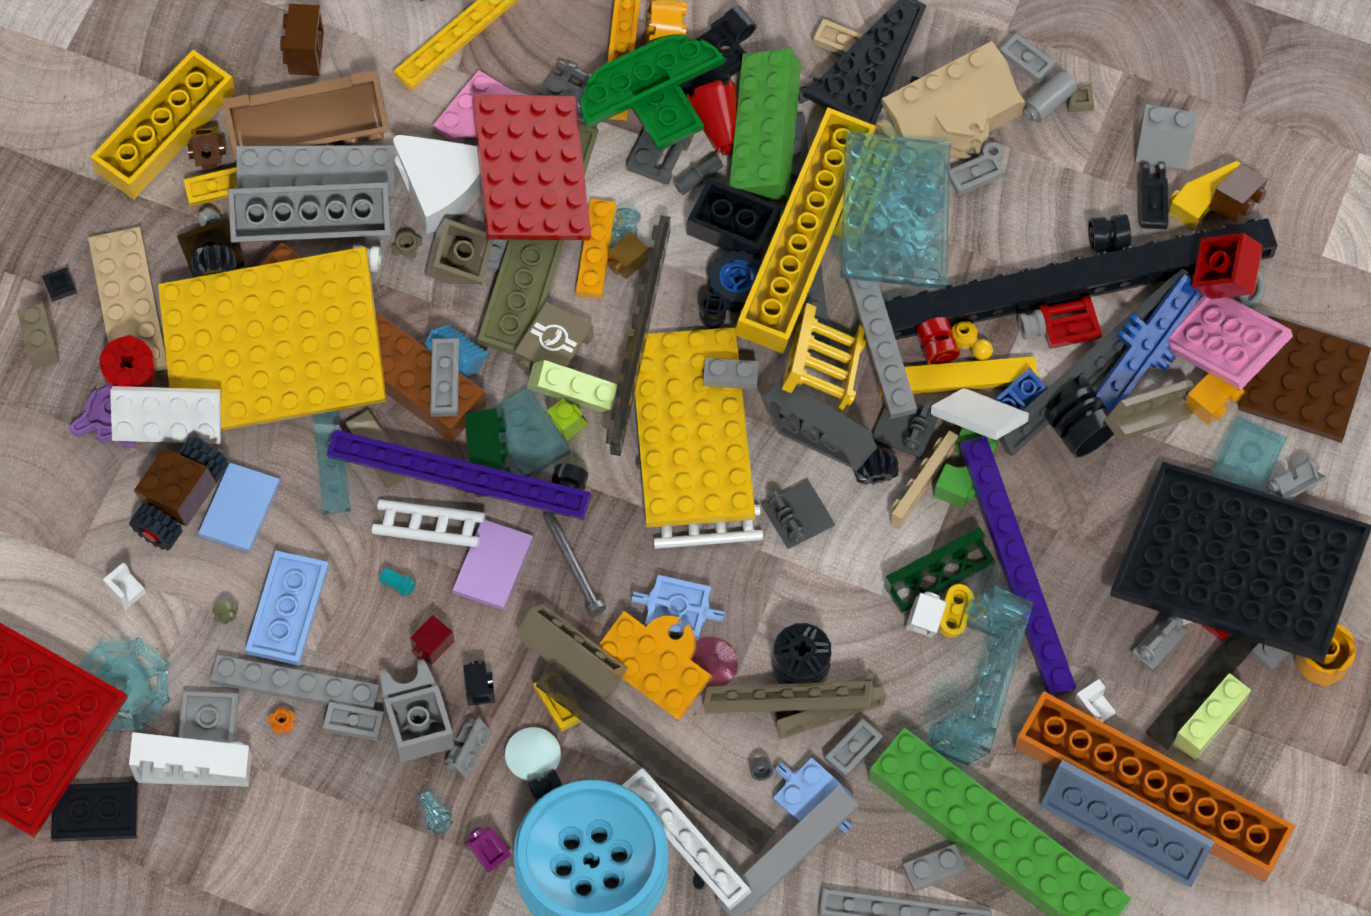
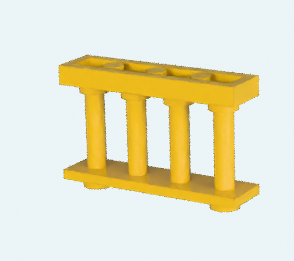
M807 303L796 322L782 390L792 393L797 384H806L839 398L836 411L842 413L846 404L850 406L856 395L853 386L859 356L866 344V339L863 338L864 331L860 325L854 337L819 323L817 322L818 319L814 318L817 307ZM815 332L849 346L848 353L814 339V336L811 334ZM812 349L845 363V369L843 370L814 358L807 351ZM808 366L842 381L841 387L812 376L803 368Z

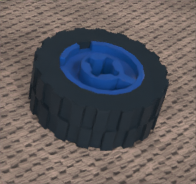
M735 250L722 254L720 258L717 257L714 260V264L710 267L709 292L724 297L727 305L726 310L730 309L734 310V312L743 310L762 262L760 259L755 258V255L748 254L746 251L736 252ZM739 278L741 280L738 283H735L734 279Z

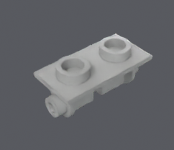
M1306 459L1293 467L1294 477L1291 471L1287 470L1272 478L1271 482L1268 483L1271 490L1268 494L1293 500L1296 495L1305 490L1315 488L1318 483L1324 481L1327 477L1317 472L1316 469L1319 468V464L1316 459Z
M1166 615L1131 653L1151 670H1154L1188 633L1181 626L1183 620L1175 616L1170 617Z
M480 718L477 721L470 719L464 723L456 740L458 743L464 744L463 747L454 745V749H451L445 760L446 770L455 773L457 770L466 780L471 770L475 768L477 759L483 747L487 744L491 733L490 729Z

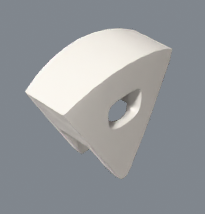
M405 135L394 137L393 144L397 152L394 160L395 166L426 234L435 232L437 227L446 218L456 221L463 216L481 193L477 146Z

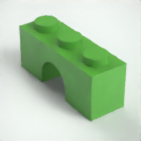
M962 428L956 441L954 452L962 455L959 447L962 442L985 436ZM987 437L994 455L999 442ZM946 463L936 484L934 497L964 509L967 501L972 502L976 495L967 467H954Z

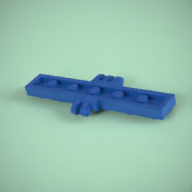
M1185 274L1180 275L1146 323L1138 316L1131 314L1128 320L1135 327L1125 322L1122 328L1129 335L1121 330L1116 334L1128 347L1095 391L1096 397H1100L1103 402L1102 409L1108 408L1112 412L1121 400L1126 399L1149 366L1153 368L1158 366L1162 370L1167 371L1170 365L1163 358L1171 363L1175 360L1176 357L1169 351L1171 346L1167 341L1202 295V293L1192 288L1193 281Z

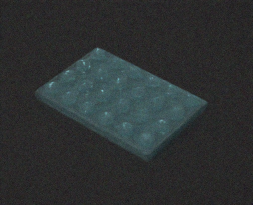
M847 131L845 139L840 278L945 290L948 272L951 143Z

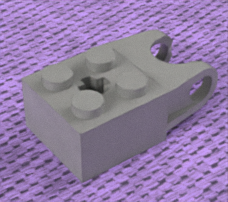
M424 659L416 660L417 676L413 681L406 684L394 681L386 669L379 670L385 716L400 763L454 749L453 732L442 696Z

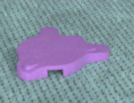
M107 384L106 387L101 388L97 392L94 390L90 394L86 402L85 412L70 425V430L74 436L80 437L93 430H97V439L100 443L112 441L111 389ZM119 441L126 448H132L136 444V441Z

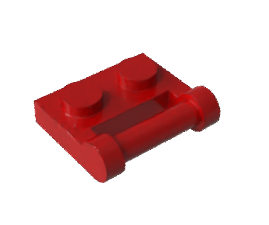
M1090 295L1082 296L1080 300L1051 306L1043 304L1037 307L1038 310H1041L1045 320L1046 338L1050 349L1097 340L1102 337L1101 328ZM1083 310L1085 312L1082 314L1057 318L1053 320L1051 319V316L1070 313L1074 311Z

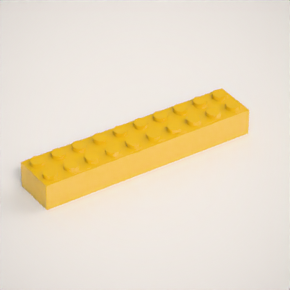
M829 107L827 108L738 319L734 335L784 354L876 128L875 125Z

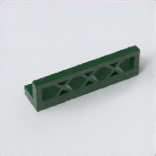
M980 527L885 577L884 587L900 613L912 608L918 591L923 592L922 594L924 592L938 594L994 564L995 560L984 544L985 534ZM976 549H979L985 558L984 561L978 564L967 561L968 554ZM950 563L962 566L960 573L955 576L944 574V568ZM927 575L939 578L937 586L933 588L920 586L922 578ZM903 588L915 590L914 597L905 603L902 602L897 594V591Z

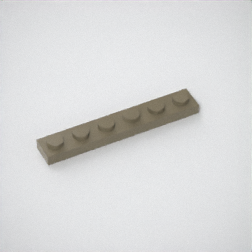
M872 681L711 686L707 687L704 710L705 713L871 708L873 685Z

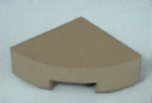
M1091 84L1081 86L1071 96L1068 112L1094 110Z

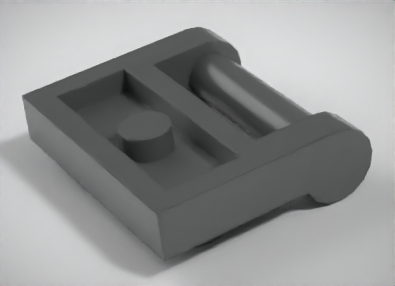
M643 130L627 163V170L662 184H669L672 178V170L682 150L687 147L690 140L686 138L673 144L663 168L658 170L656 167L665 149L658 152L646 131Z

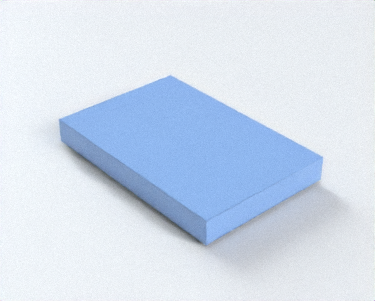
M229 462L198 532L199 537L250 553L278 490L280 479Z

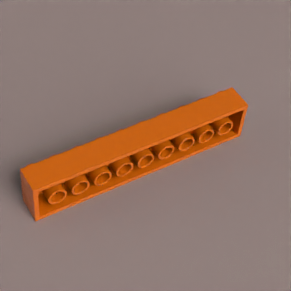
M1045 691L1040 696L1016 740L1015 749L1057 771L1058 766L1064 760L1215 841L1209 852L1210 854L1266 883L1296 826Z

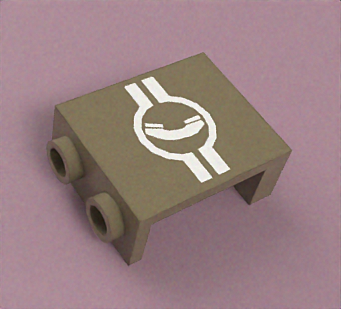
M546 302L515 350V362L519 368L526 372H531L533 363L543 360L568 367L583 343L588 345L592 340L593 325Z

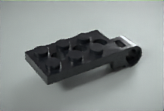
M735 6L728 10L723 17L711 24V30L695 39L700 42L701 39L708 42L718 51L723 46H729L733 51L728 54L721 53L725 58V64L680 84L679 86L685 95L689 93V96L692 97L695 95L694 89L716 81L724 82L741 71L742 56L746 52L739 44L754 33L757 25L740 6Z

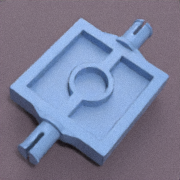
M661 575L657 576L655 587L650 595L634 591L631 603L647 606L648 615L645 627L658 617L676 616L681 621L670 629V634L682 637L684 627L689 624L693 629L696 640H699L702 626L707 619L723 623L725 611L709 608L711 586Z
M813 758L794 773L783 762L774 770L786 782L773 799L798 823L839 785L853 798V794ZM845 820L838 828L846 834L851 829L852 824Z

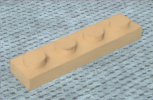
M949 431L945 438L940 437L933 447L934 454L930 459L926 457L918 470L920 472L918 477L909 480L904 489L906 494L902 500L897 499L892 505L890 513H892L891 524L898 529L903 526L954 452L958 435Z

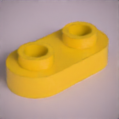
M953 585L945 594L943 601L946 602V606L938 630L947 638L958 637L966 628L974 596L972 591L965 585ZM954 597H958L961 600V604H957L954 601ZM948 621L954 624L953 629L947 626Z

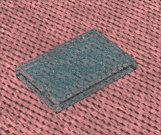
M525 389L493 407L498 410L501 416H505L507 432H503L504 442H508L510 458L522 476L530 477L571 453V449L529 389Z
M1237 417L1211 476L1264 492L1287 438Z

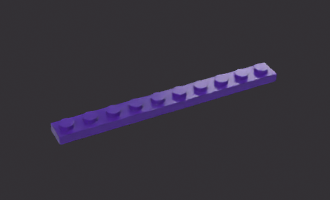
M334 430L326 454L332 459L583 521L592 496L588 491L339 430Z
M985 436L962 442L959 447L1045 690L1052 696L1072 692L1076 689V685L989 441Z

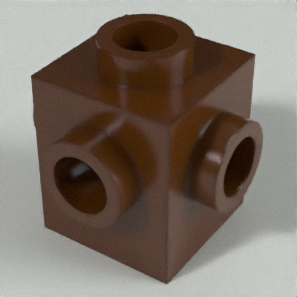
M217 127L191 130L192 143L187 144L189 159L195 160V166H202V169H211L217 167V164H221L222 155H226L224 139L219 140Z

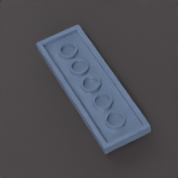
M1064 760L1058 766L1040 805L1189 887L1193 885L1215 842Z

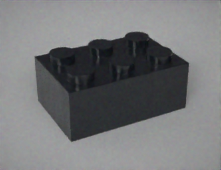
M708 178L687 219V235L729 252L735 250L736 252L746 251V253H751L755 255V258L761 260L780 222L781 206Z

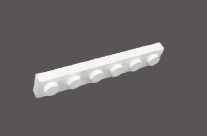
M643 768L622 785L638 794L653 808L664 827L667 840L729 910L751 893L750 888Z

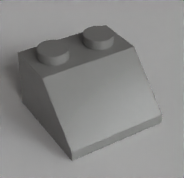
M1146 104L1141 121L1135 164L1142 165L1143 162H1149V166L1158 167L1159 163H1165V169L1186 172L1194 137L1197 112Z

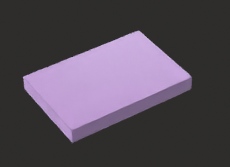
M485 520L484 523H480L475 535L480 537V545L478 548L470 547L454 585L453 594L504 611L533 542V536Z

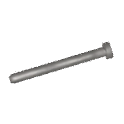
M545 512L543 518L588 604L586 608L590 617L600 615L606 610L604 602L602 600L598 601L554 514Z

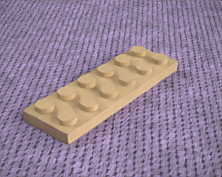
M140 227L88 237L108 344L116 338L132 335L144 341L150 347L156 362V372L167 370L166 353ZM126 364L124 367L131 369L133 365Z

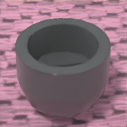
M764 756L754 758L750 762L751 776L758 781L770 778L773 774L770 760ZM764 766V769L759 771L758 767Z

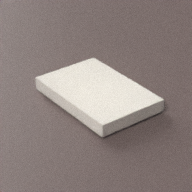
M965 388L931 406V414L933 416L994 440L1028 422L1029 417L1027 412Z

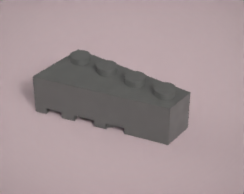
M781 377L762 399L777 432L857 471L877 448L872 438L873 433L871 430L849 419L798 386H795L792 393L782 390L784 378Z

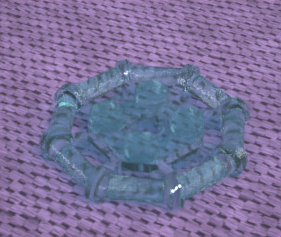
M136 638L135 640L110 642L101 640L77 665L115 688V684L118 681H127V689L125 691L119 689L128 696L119 712L131 714L132 718L113 719L106 731L131 729L141 731L144 729L143 726L164 705H168L171 698L168 696V669L170 664L143 643V639ZM131 651L129 658L119 656L112 659L109 654L112 652ZM139 654L151 663L153 667L146 670L137 663ZM104 655L106 662L95 673L89 672L88 670ZM157 675V692H152L149 689L150 678ZM147 700H151L152 702L138 715L136 711Z

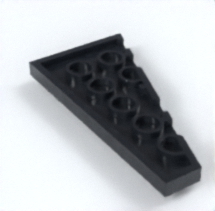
M898 0L805 92L803 97L825 109L829 107L875 125L883 107L882 98L889 94L927 5L918 0Z

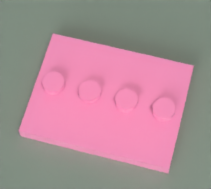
M1203 295L1192 307L1167 343L1171 346L1169 349L1171 353L1241 390L1293 337L1291 329L1230 297L1209 299Z

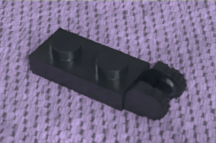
M1149 162L1142 163V178L1140 182L1141 228H1168V178H1166L1165 163H1159L1157 167L1158 178H1150Z

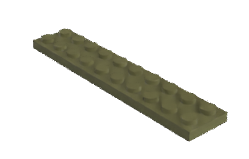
M578 124L585 177L599 130L591 127L587 129L585 125ZM509 240L477 344L515 355V350L545 305L565 240Z

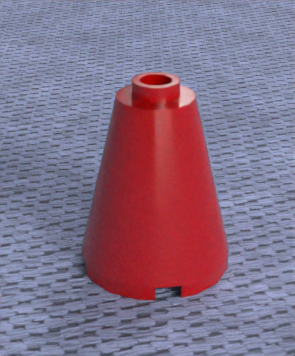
M728 80L729 85H723L722 81H716L694 89L695 95L692 97L689 96V93L686 95L704 124L703 132L715 152L721 153L722 156L733 154L737 96L735 83Z

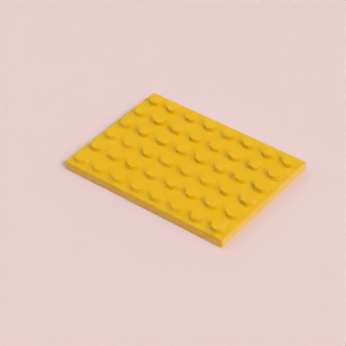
M366 247L158 284L169 388L221 389V431L387 402L369 257Z

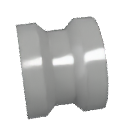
M1035 310L1030 315L1025 313L1018 314V325L1024 340L1030 339L1032 335L1036 334L1038 336L1046 335V325L1041 310Z

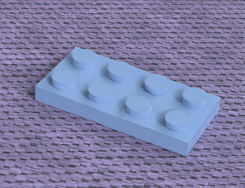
M275 550L245 649L246 654L300 666L329 569L328 562Z

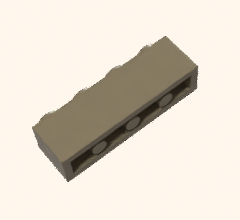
M543 603L529 610L515 636L522 640L524 646L538 652L543 656L545 662L559 668L564 672L566 678L577 682L586 689V692L591 697L603 700L614 693L628 669Z

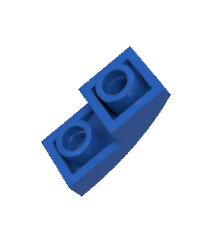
M1029 367L997 395L994 400L1023 411L1028 404L1047 389V386Z

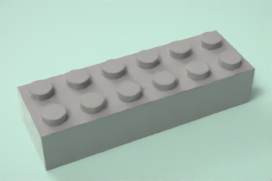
M388 182L228 189L230 243L390 236Z

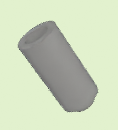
M1060 71L1025 101L1023 110L1025 117L1032 122L1040 123L1077 91L1075 81L1069 74Z

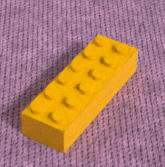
M192 50L90 156L95 173L135 200L191 140V130L202 129L223 106L222 99L230 98L236 93L233 77L195 50Z

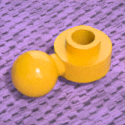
M961 321L952 327V337L956 339L960 349L972 348V353L978 360H987L993 354L992 344L985 339L978 340V331L973 323Z

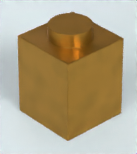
M631 231L608 250L609 268L615 274H621L626 280L649 260V248Z

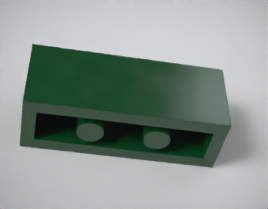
M496 408L464 413L469 463L511 473L510 467L506 466V458L510 457L508 442H504L503 432H507L505 416H501Z

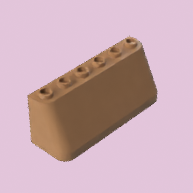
M376 70L351 74L350 77L251 96L246 94L222 99L235 161H237L236 146H333V143L342 141L343 145L346 146L359 143L358 138L367 136L369 141L384 138L383 133L389 131Z

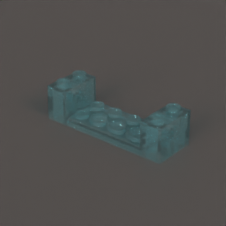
M995 585L968 602L965 609V614L968 615L965 624L993 637L987 646V651L989 652L987 661L984 662L980 670V676L982 677L980 686L975 689L972 700L975 702L972 711L968 715L956 711L939 722L934 723L929 730V746L939 754L965 765H969L990 754L1033 602Z

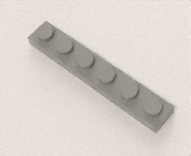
M870 269L848 274L850 289L889 417L893 419L915 414L917 407L875 271Z
M221 655L216 656L210 678L211 684L326 706L329 705V702L371 710H375L380 690L379 685Z

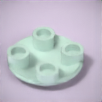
M530 727L518 731L509 739L505 749V760L511 772L521 779L527 781L533 777L544 778L546 771L552 768L556 770L561 760V749L557 739L550 732L542 728Z

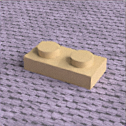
M823 19L813 38V44L843 56L863 34Z

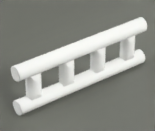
M383 499L378 501V510L385 511L382 524H373L372 534L476 548L480 545V537L472 536L475 522H485V512ZM396 512L412 514L409 528L393 526ZM422 515L438 517L435 531L419 529ZM449 519L464 521L461 535L446 533Z
M754 505L755 516L760 515V505ZM753 520L742 521L743 531L727 532L726 522L715 523L716 533L700 534L699 524L688 525L689 535L674 537L672 535V526L661 527L662 538H654V549L763 540L762 529L754 530Z

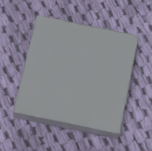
M183 691L178 738L222 743L235 742L239 693Z

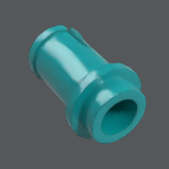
M389 567L382 571L379 578L380 583L399 592L400 596H410L416 586V582L413 581L411 576L405 577Z

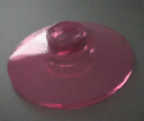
M706 637L696 641V651L691 661L713 676L704 689L707 690V687L728 685L735 677L738 669V658L735 650L726 641L715 637ZM709 656H712L716 659V661L714 663H708L705 659Z

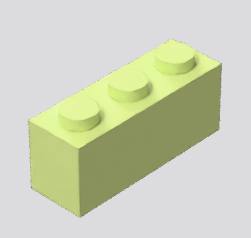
M543 360L533 363L527 389L560 400L565 398L569 403H574L575 405L600 413L611 410L618 384Z
M1229 673L1178 732L1174 744L1196 761L1246 703L1251 689Z

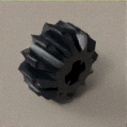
M206 245L205 248H198L192 253L191 264L195 277L236 270L237 262L234 251L225 245Z
M877 448L857 471L853 469L854 476H856L857 482L864 485H874L890 481L898 475L899 462L895 451L888 448Z

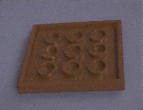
M1269 316L1268 318L1291 329L1293 337L1247 383L1246 392L1243 395L1239 410L1342 443L1371 347Z

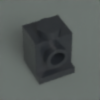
M477 660L470 662L469 665H463L468 706L495 703L492 672H486L485 661Z

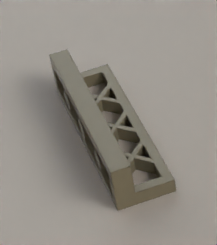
M1188 379L1121 400L1104 421L1118 440L1122 441L1187 420L1194 412L1183 398L1192 389L1194 384Z
M874 673L846 681H872L871 708L789 710L796 714L779 719L777 714L781 711L769 712L779 738L783 739L885 705L886 694L883 686H878Z

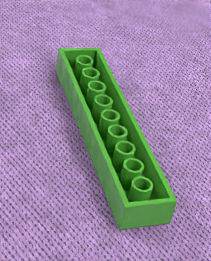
M905 727L870 768L869 781L949 842L956 844L957 848L1045 915L1122 916L1127 910L1132 898Z

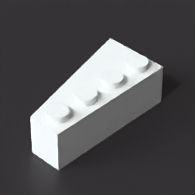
M132 732L129 766L138 783L249 787L252 754L249 745H245L242 742L222 743Z

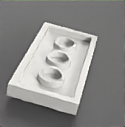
M112 386L110 390L112 441L185 443L188 437H195L196 439H201L204 443H221V389Z

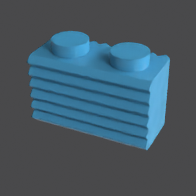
M450 324L431 330L424 347L432 352V339L459 338V372L465 377H470L480 371L488 356V351H484L475 342H471V339L467 340V336L463 337V334H459L458 330L455 331L454 327L451 328Z

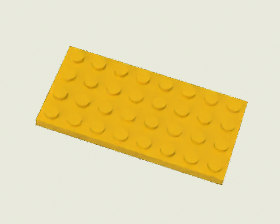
M736 327L630 335L647 528L755 520L742 389L703 386L705 358L739 360L737 336L734 335Z

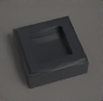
M67 267L42 276L52 302L77 293Z

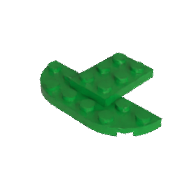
M686 35L667 36L646 44L608 62L592 74L587 81V86L581 98L584 123L588 129L632 108L659 152L704 130V124L679 85L725 64V58L708 42L702 39L701 42L686 38Z

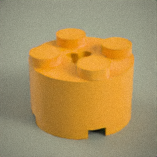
M649 0L645 45L667 36L686 35L687 26L683 23V17L686 16L687 1Z
M1338 624L1325 662L1321 663L1295 654L1296 667L1306 679L1324 687L1340 681L1347 674L1356 656L1353 635L1344 626Z

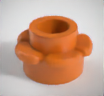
M284 707L276 708L274 713H271L268 717V724L271 725V730L278 734L290 732L294 727L295 714Z

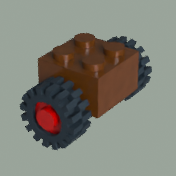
M188 437L178 453L164 447L134 489L142 504L129 522L132 530L137 532L140 537H144L148 543L151 542L155 547L159 546L160 549L169 551L183 532L177 522L186 527L188 526L228 467V460L223 457L224 455L221 452H217L215 447L212 448L209 446V443H204L201 439H196L195 437Z

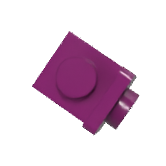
M479 826L467 835L469 840L463 844L466 849L472 851L487 872H491L511 855L490 827L481 828Z

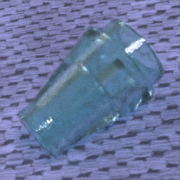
M426 791L418 797L417 800L421 806L428 830H432L434 834H440L452 826V814L434 796L432 791Z

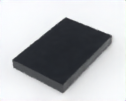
M138 782L70 784L52 811V842L138 839Z

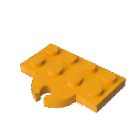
M623 611L598 646L628 668L622 679L680 721L713 677L691 661L696 651V637L693 629L687 624L684 627L683 636L678 640H673L670 637V629L680 623L681 619L679 617L661 616L653 619L645 627L627 612Z

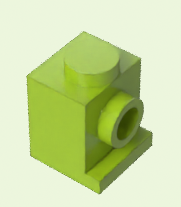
M565 398L547 410L551 423L566 441L588 426L587 422L582 418L583 415L574 403L569 404Z

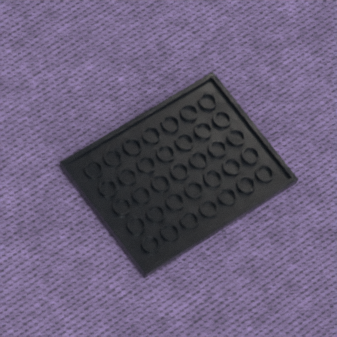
M1162 462L1111 588L1110 596L1324 663L1370 537L1371 524Z

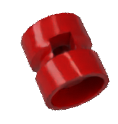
M937 317L929 319L917 327L916 333L920 344L924 346L923 352L928 365L950 363L960 356L957 341L952 337L953 330L947 318Z

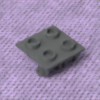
M924 400L921 404L915 403L917 407L915 414L890 419L885 405L873 433V440L922 458L938 420V417L931 414V406L934 404L928 400Z
M809 481L783 494L775 491L769 495V501L761 504L787 549L835 526V523Z

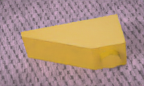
M1238 161L1230 163L1186 183L1181 191L1176 190L1169 200L1171 204L1169 215L1195 231L1211 210L1209 206L1215 189L1241 163Z

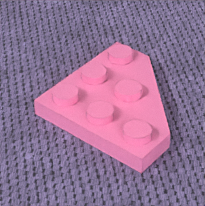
M478 70L433 124V129L454 143L464 142L467 138L476 137L472 106L474 94H519Z

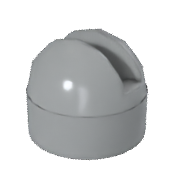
M204 208L203 212H198L197 221L201 227L221 220L220 215L212 208Z

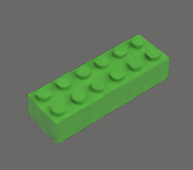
M791 48L746 53L742 56L730 186L766 201L789 199L801 74V62Z

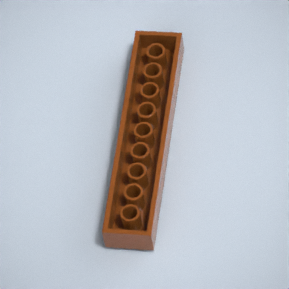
M281 242L259 266L303 257ZM375 311L386 394L450 442H453L466 428L464 413L480 411L486 406L485 391L459 372L458 416L431 417L432 352Z

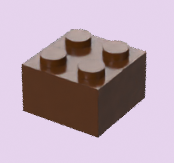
M289 4L288 13L283 15V29H286L285 36H281L280 50L283 51V64H287L290 75L320 76L324 40V26L320 5Z

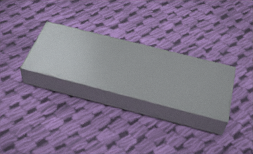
M459 338L432 339L431 417L458 416Z

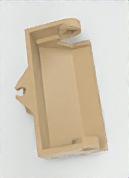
M991 41L883 97L882 105L893 119L895 129L887 119H883L875 124V130L879 138L898 145L893 159L904 175L907 176L941 157L970 161L971 156L966 151L971 149L975 151V156H979L983 142L989 137V132L1023 115L1025 100L1017 91L1006 59Z

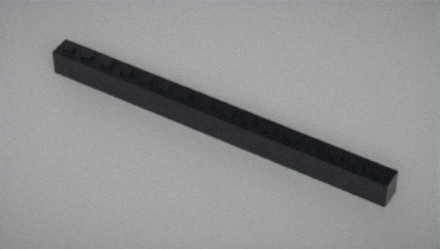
M1254 218L1243 224H1227L1220 229L1211 231L1204 229L1188 236L1176 235L1169 240L1160 242L1153 240L1142 246H1126L1119 251L1110 253L1103 251L1095 256L1087 258L1076 257L1064 263L1052 262L1041 268H1025L1014 274L1002 273L991 279H974L968 284L959 286L951 284L936 291L924 290L917 295L908 297L901 295L884 303L895 339L899 340L917 336L916 329L920 324L937 317L947 318L951 327L961 321L976 323L1036 310L1038 305L1047 304V306L1080 300L1082 296L1090 295V297L1168 281L1180 269L1188 271L1190 276L1194 275L1201 238L1245 233L1263 245L1261 260L1273 258L1278 244L1269 219L1259 220Z

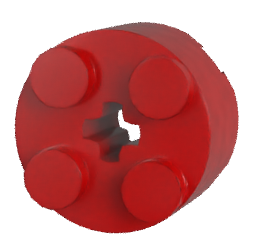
M125 335L124 337L114 339L103 349L99 357L100 369L105 383L110 389L112 386L151 387L156 376V362L150 347L144 341L132 335ZM126 364L133 365L131 369L124 366Z

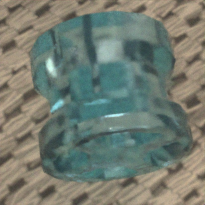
M630 208L617 209L615 213L617 221L612 226L613 234L623 238L631 231L637 237V225L641 221V214Z

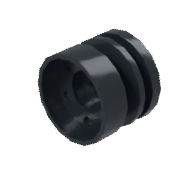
M1085 387L1070 394L1051 411L1047 418L1050 426L1055 428L1057 435L1065 436L1063 442L1075 458H1081L1092 453L1114 435L1104 421L1111 412L1108 408L1101 409L1103 402L1100 397H1096L1097 394L1092 387Z
M795 623L784 628L777 635L773 646L772 670L778 684L824 683L830 671L832 655L831 643L826 633L817 626L808 623ZM800 651H805V655L800 656Z

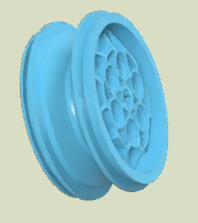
M581 780L557 787L541 797L529 809L516 834L513 854L517 886L525 905L533 916H649L658 905L664 893L668 878L669 856L664 827L653 808L638 794L622 785L603 780ZM597 834H603L607 837L602 843H596L592 840ZM569 841L579 843L578 848L574 850H569L564 845ZM617 853H621L627 859L623 862H615L612 860V857ZM589 861H593L594 865L598 866L595 868H590V866L586 863ZM561 867H567L571 869V873L567 876H560L557 874V870ZM612 879L616 880L619 885L614 889H608L604 886V883ZM582 886L592 890L586 896H581L576 891Z

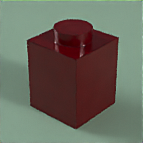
M432 615L410 637L411 651L419 660L426 659L430 664H433L454 643L453 631Z

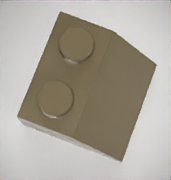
M446 218L437 227L425 276L449 284H482L494 240H486V232Z

